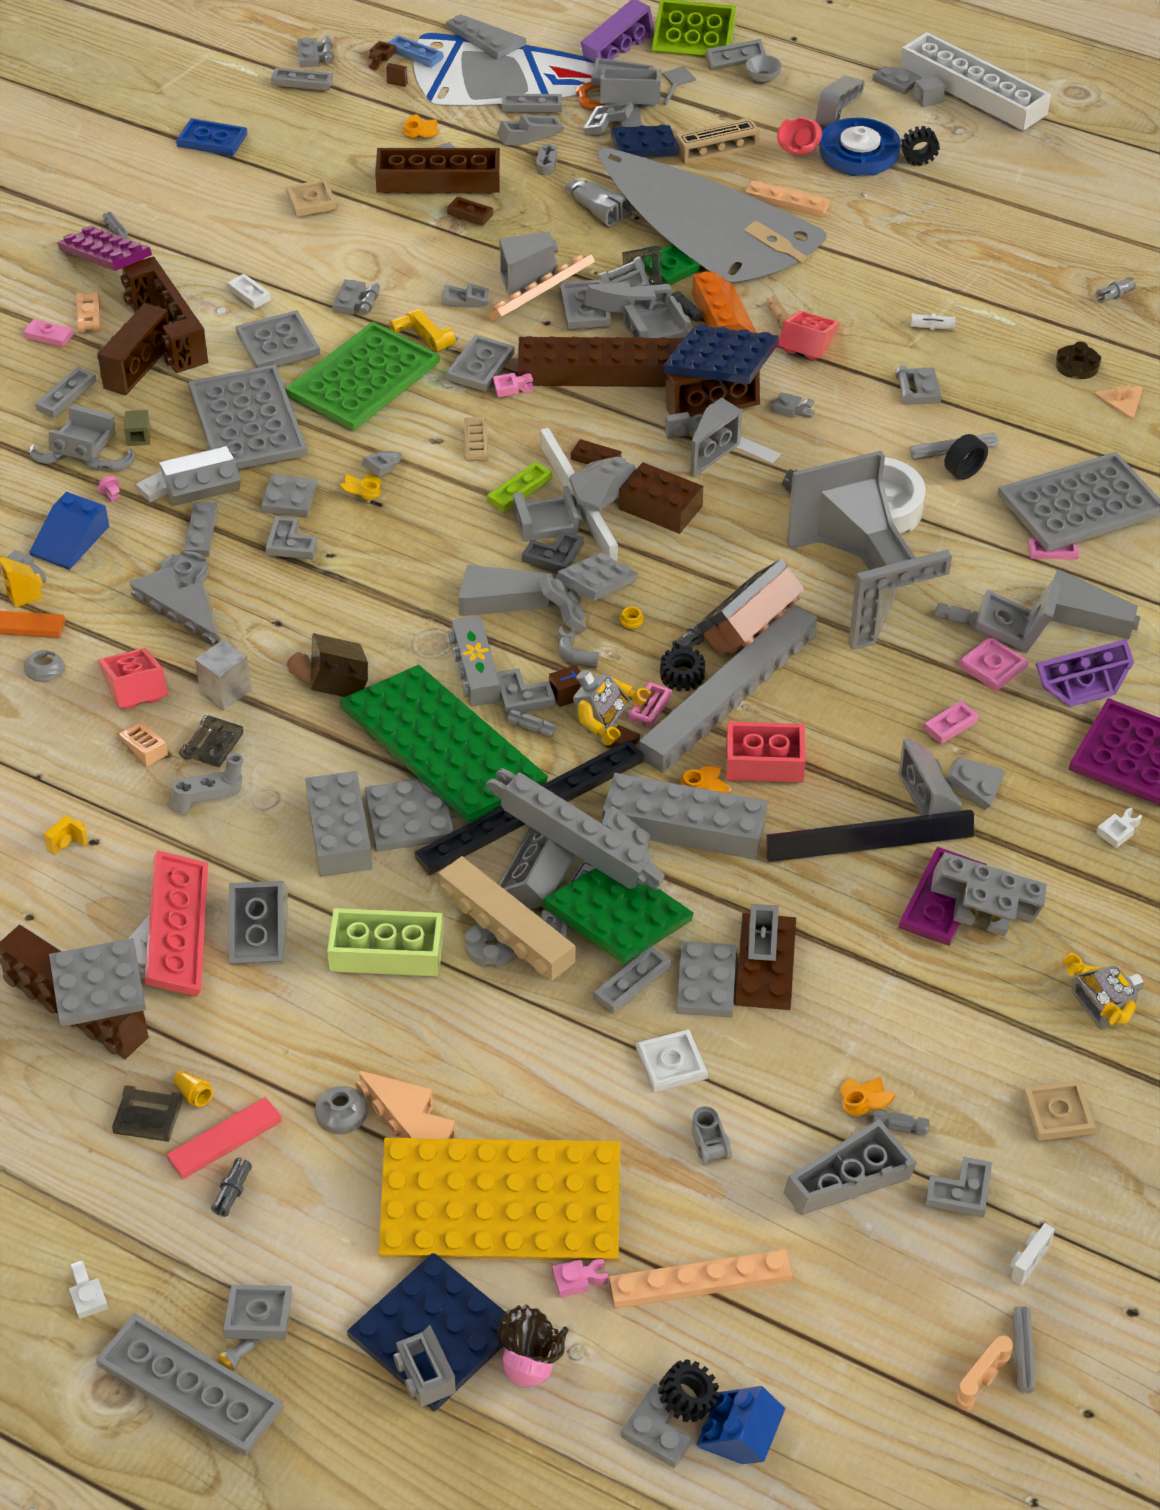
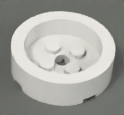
M885 457L883 485L893 523L899 533L907 530L911 532L919 524L923 515L926 491L924 481L911 466L899 460Z

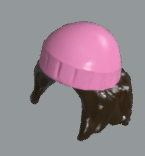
M527 1304L523 1308L517 1305L515 1308L507 1310L503 1314L497 1330L498 1341L505 1348L502 1360L507 1378L515 1385L525 1388L536 1387L544 1383L551 1375L554 1362L559 1360L564 1354L565 1340L569 1329L564 1326L559 1332L558 1329L552 1327L551 1322L547 1320L544 1313L538 1308L531 1309Z

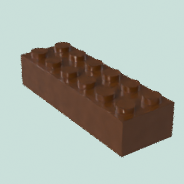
M377 148L375 167L376 193H500V148Z
M19 924L0 941V964L3 970V979L11 987L16 986L21 989L29 999H36L42 1003L50 1013L58 1014L49 954L62 951ZM144 1011L70 1025L71 1027H78L84 1031L89 1039L99 1041L110 1053H117L124 1059H127L149 1038Z

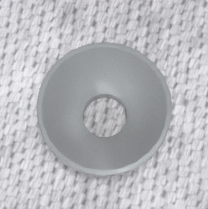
M757 55L749 58L746 62V73L756 83H770L779 76L781 71V62L773 56Z
M336 1086L326 1090L320 1095L315 1106V1116L321 1128L333 1134H347L355 1131L364 1123L368 1113L364 1096L358 1090L348 1086ZM338 1096H344L349 1100L346 1105L340 1107L335 1106L332 1101Z

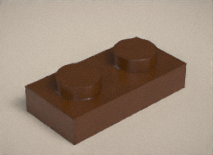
M457 196L448 205L447 214L484 226L493 216V208Z
M579 439L571 451V460L587 465L591 462L612 457L622 458V451Z

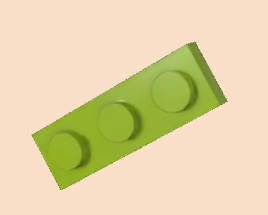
M535 461L487 495V502L504 513L513 507V494L522 492L523 497L526 498L552 479V472Z

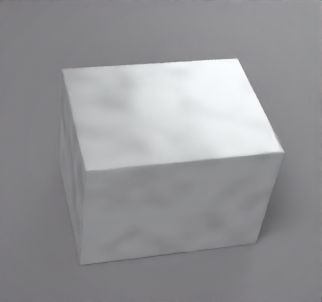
M220 641L195 659L200 694L221 709H227L251 691L247 656L226 641Z

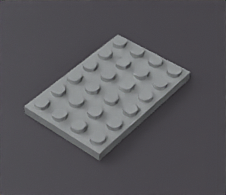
M276 364L188 381L210 450L227 446L235 459L237 469L308 455L306 444Z
M1117 452L1001 486L998 489L999 497L1047 552L1160 517V498Z

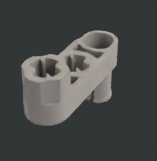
M238 753L228 754L224 772L174 781L171 788L170 809L180 814L189 813L195 802L228 797L239 793L243 778L241 774L242 756Z

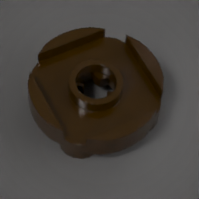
M1079 341L1075 345H1068L1057 351L1056 368L1062 375L1069 378L1075 375L1079 376V379H1088L1098 373L1101 356L1094 349L1088 347L1087 343Z

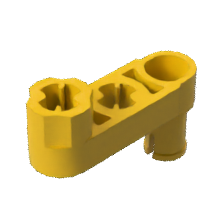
M419 308L407 312L403 317L389 321V327L395 333L408 328L414 329L434 352L456 344L455 335L450 327L439 330Z

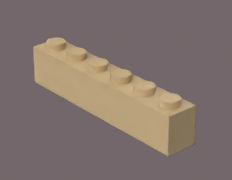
M463 856L438 873V888L441 895L458 905L463 913H468L473 917L480 927L488 929L500 943L506 944L514 950L520 959H525L539 974H544L553 981L575 964L576 946Z

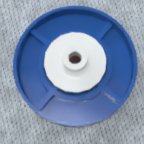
M846 118L829 124L822 131L819 153L826 164L850 176L868 174L874 176L891 168L897 162L900 155L901 140L898 133L883 122L869 118Z

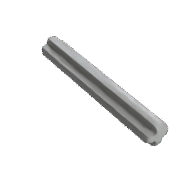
M995 433L976 435L987 447L997 445L998 438ZM957 439L911 446L910 455L912 459L944 455Z

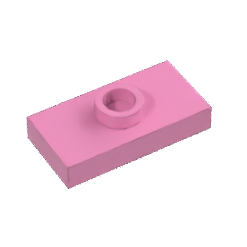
M33 319L24 331V338L64 347L74 335L73 328Z

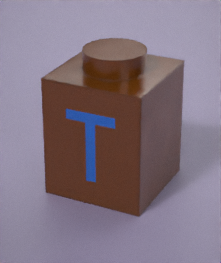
M577 665L549 674V682L559 707L574 703L573 697L582 687L576 678L581 672Z

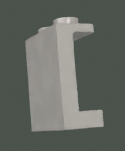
M674 296L668 297L667 307L637 313L632 304L624 306V325L632 338H685L688 334V328L691 327L689 316L684 314L681 304L677 303Z
M72 404L69 407V420L60 431L51 430L49 432V450L92 462L115 434V415Z
M568 486L563 487V496L530 502H525L522 492L513 494V512L523 542L558 537L562 531L571 534L578 533L579 523H582L580 509L576 510V498L574 494L570 493Z

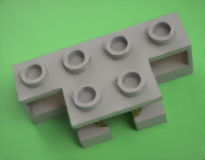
M945 852L934 869L931 891L956 899L953 921L971 926L975 921V916L977 917L980 911L986 912L987 915H990L986 931L1005 936L1008 932L1009 920L1015 922L1016 918L1033 923L1044 907L1047 884Z

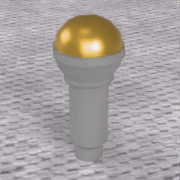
M245 1339L234 1349L222 1351L217 1357V1362L233 1371L240 1359L254 1349L259 1340Z

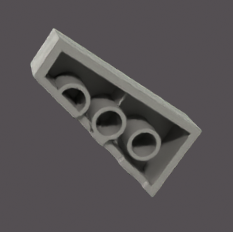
M878 1119L790 1175L783 1193L800 1214L803 1215L909 1180L916 1166V1161L883 1122Z

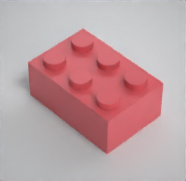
M728 722L726 780L804 783L806 763L805 724Z

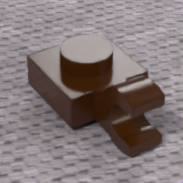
M378 41L370 49L369 59H372V63L369 65V68L377 70L381 61H388L396 53V45Z

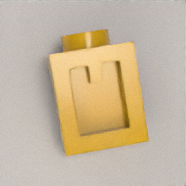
M68 815L63 816L43 833L46 849L53 855L57 854L62 848H66L72 840L83 846L88 843L84 824L79 820L72 819Z

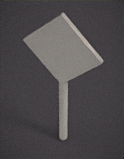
M684 66L662 73L672 84L664 105L668 104L676 86L696 80Z

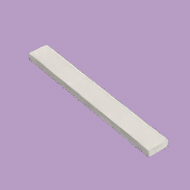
M541 429V449L563 486H568L570 493L575 495L569 481L570 476L575 471L550 429ZM576 500V508L580 509L581 516L601 551L617 561L618 544L597 510L578 504Z

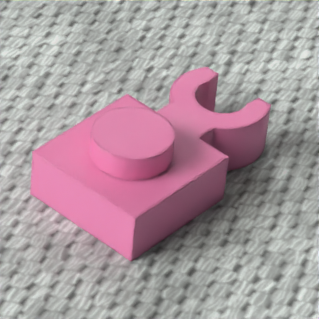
M582 1260L552 1266L559 1297L588 1292L589 1283L595 1285L608 1283L607 1273H595L597 1270L604 1269V1260H594L586 1267L583 1266Z

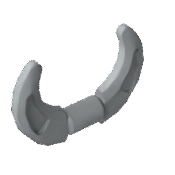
M31 445L29 449L31 458L40 463H54L68 457V455L57 452L52 454L41 453L35 449L34 445Z
M128 449V454L124 458L114 462L100 460L97 457L92 462L86 460L84 462L92 469L97 470L99 468L119 471L132 465L135 461V453L132 449Z

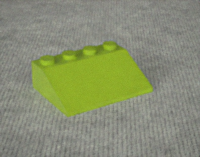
M660 0L652 52L706 57L705 52L707 49L731 45L737 18L736 6L682 0Z

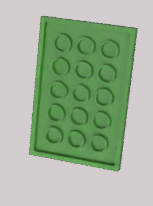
M372 321L285 389L287 396L355 431L440 363V355Z

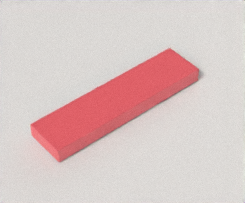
M264 1097L169 1152L167 1159L180 1177L185 1179L282 1122L281 1115L270 1101Z

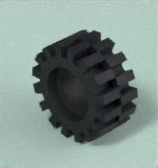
M916 126L915 131L910 129L908 130L909 135L907 133L903 135L905 139H901L902 144L900 145L904 157L909 164L912 163L915 166L918 163V166H922V162L929 164V159L931 161L935 159L933 155L937 156L939 154L937 150H940V144L935 132L928 127L926 129L925 126H921V129ZM927 142L926 146L922 149H913L918 143Z
M675 646L672 647L671 651H665V655H662L660 662V678L663 680V684L665 686L669 684V688L672 690L674 687H677V691H681V688H685V691H690V687L696 689L697 684L701 685L705 677V660L702 654L699 655L700 651L696 649L692 652L693 647L689 646L687 650L684 649V646H680V649L677 650ZM677 667H687V668H690V669H689V670H685V671H681V670H677V669H675V668H677Z
M685 1359L683 1363L680 1360L675 1365L673 1364L660 1380L658 1394H662L660 1398L661 1403L667 1402L668 1405L665 1407L667 1412L669 1413L671 1409L675 1411L673 1417L678 1419L682 1415V1421L688 1422L690 1419L692 1422H697L699 1418L700 1420L704 1418L716 1404L720 1392H717L719 1389L718 1383H712L715 1376L713 1374L709 1376L706 1374L709 1369L706 1366L700 1369V1363L694 1361L691 1365L688 1359ZM681 1384L690 1387L697 1398L688 1395L683 1390Z

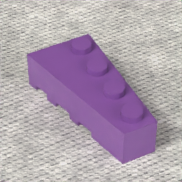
M630 0L581 41L583 56L594 63L596 58L612 60L618 57V53L621 51L627 52L631 46L644 43L646 38H653L655 31L650 6L639 0Z

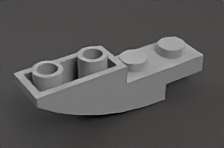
M627 282L593 284L587 287L584 304L617 313H624V306L632 304L637 313L653 310L655 307H666L672 288L669 284L630 287Z

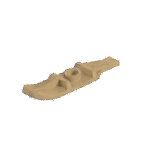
M754 221L744 229L745 232L773 250L786 253L798 260L799 263H803L808 259V256L796 250L789 240L760 222ZM767 237H775L777 241L770 242L767 240Z

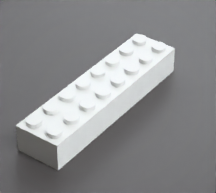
M928 32L902 47L900 68L907 69L921 76V79L936 75L944 83L945 91L1015 126L1017 129L1024 131L1048 115L1050 93Z

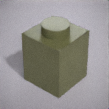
M148 410L125 411L124 430L127 446L150 445L151 426Z

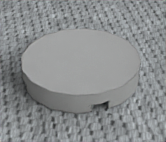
M181 551V554H171L163 560L160 569L163 570L173 566L180 579L182 588L200 581L203 583L208 577L209 571L206 559L203 555L196 552Z

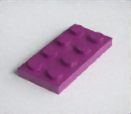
M937 847L899 922V928L950 946L961 923L953 921L956 899L931 891L934 869L945 852L984 865L987 864Z

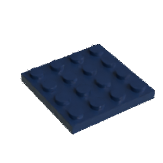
M703 324L695 325L663 365L664 373L750 384L778 346L779 336L771 335L768 332L754 333L748 330H729L726 327L713 328Z
M431 1253L347 1330V1335L406 1386L405 1380L408 1378L404 1371H398L393 1358V1354L397 1353L396 1343L422 1333L431 1325L455 1375V1389L457 1391L503 1347L498 1341L497 1330L506 1311L438 1255ZM425 1351L412 1356L424 1382L437 1377ZM452 1395L430 1403L428 1406L433 1411H436Z

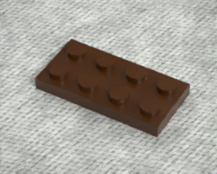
M742 913L735 1006L790 1010L796 917L778 916L776 961L748 959L750 913Z

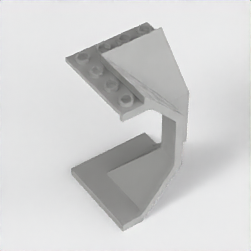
M882 451L793 472L787 536V544L790 549L813 543H824L858 555L869 569L856 574L849 645L852 650L875 645L896 597L898 587L950 573L952 555L948 550L915 558L896 529L883 485L885 455Z

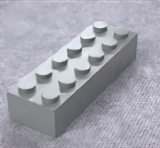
M614 773L603 808V818L606 810L614 806L651 835L650 840L756 860L766 824L768 801Z

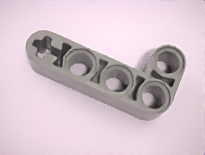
M845 75L825 87L820 95L815 121L821 127L826 128L829 124L840 120L842 109L861 97L865 85L864 80Z

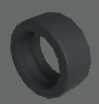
M973 434L963 435L950 446L944 459V466L958 479H968L982 468L988 456V447Z

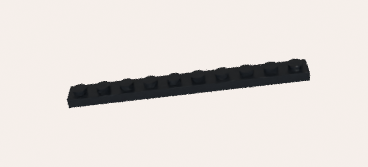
M627 740L541 786L569 802L612 779L614 773L621 774L644 762V754L630 740ZM501 806L415 851V859L431 875L452 864L461 856L465 857L522 827L525 823L506 812Z

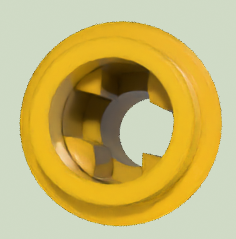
M184 1070L175 1074L173 1084L176 1085L190 1105L203 1107L210 1102L213 1096V1089L208 1081Z

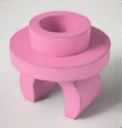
M104 477L100 480L97 491L101 495L106 494L110 502L118 500L119 496L117 493L120 492L118 488L119 480L117 477Z

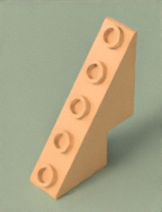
M364 1071L359 1072L360 1081L356 1082L357 1090L364 1098L367 1096L371 1101L376 1115L384 1117L393 1136H399L400 1138L456 1139V1124L454 1120L430 1114L433 1107L432 1089Z

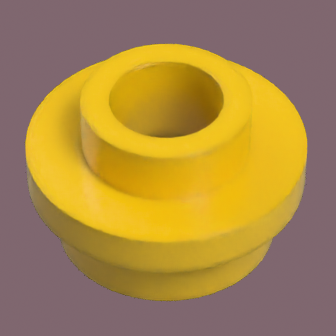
M626 607L620 614V623L626 628L635 629L644 622V616L637 607Z

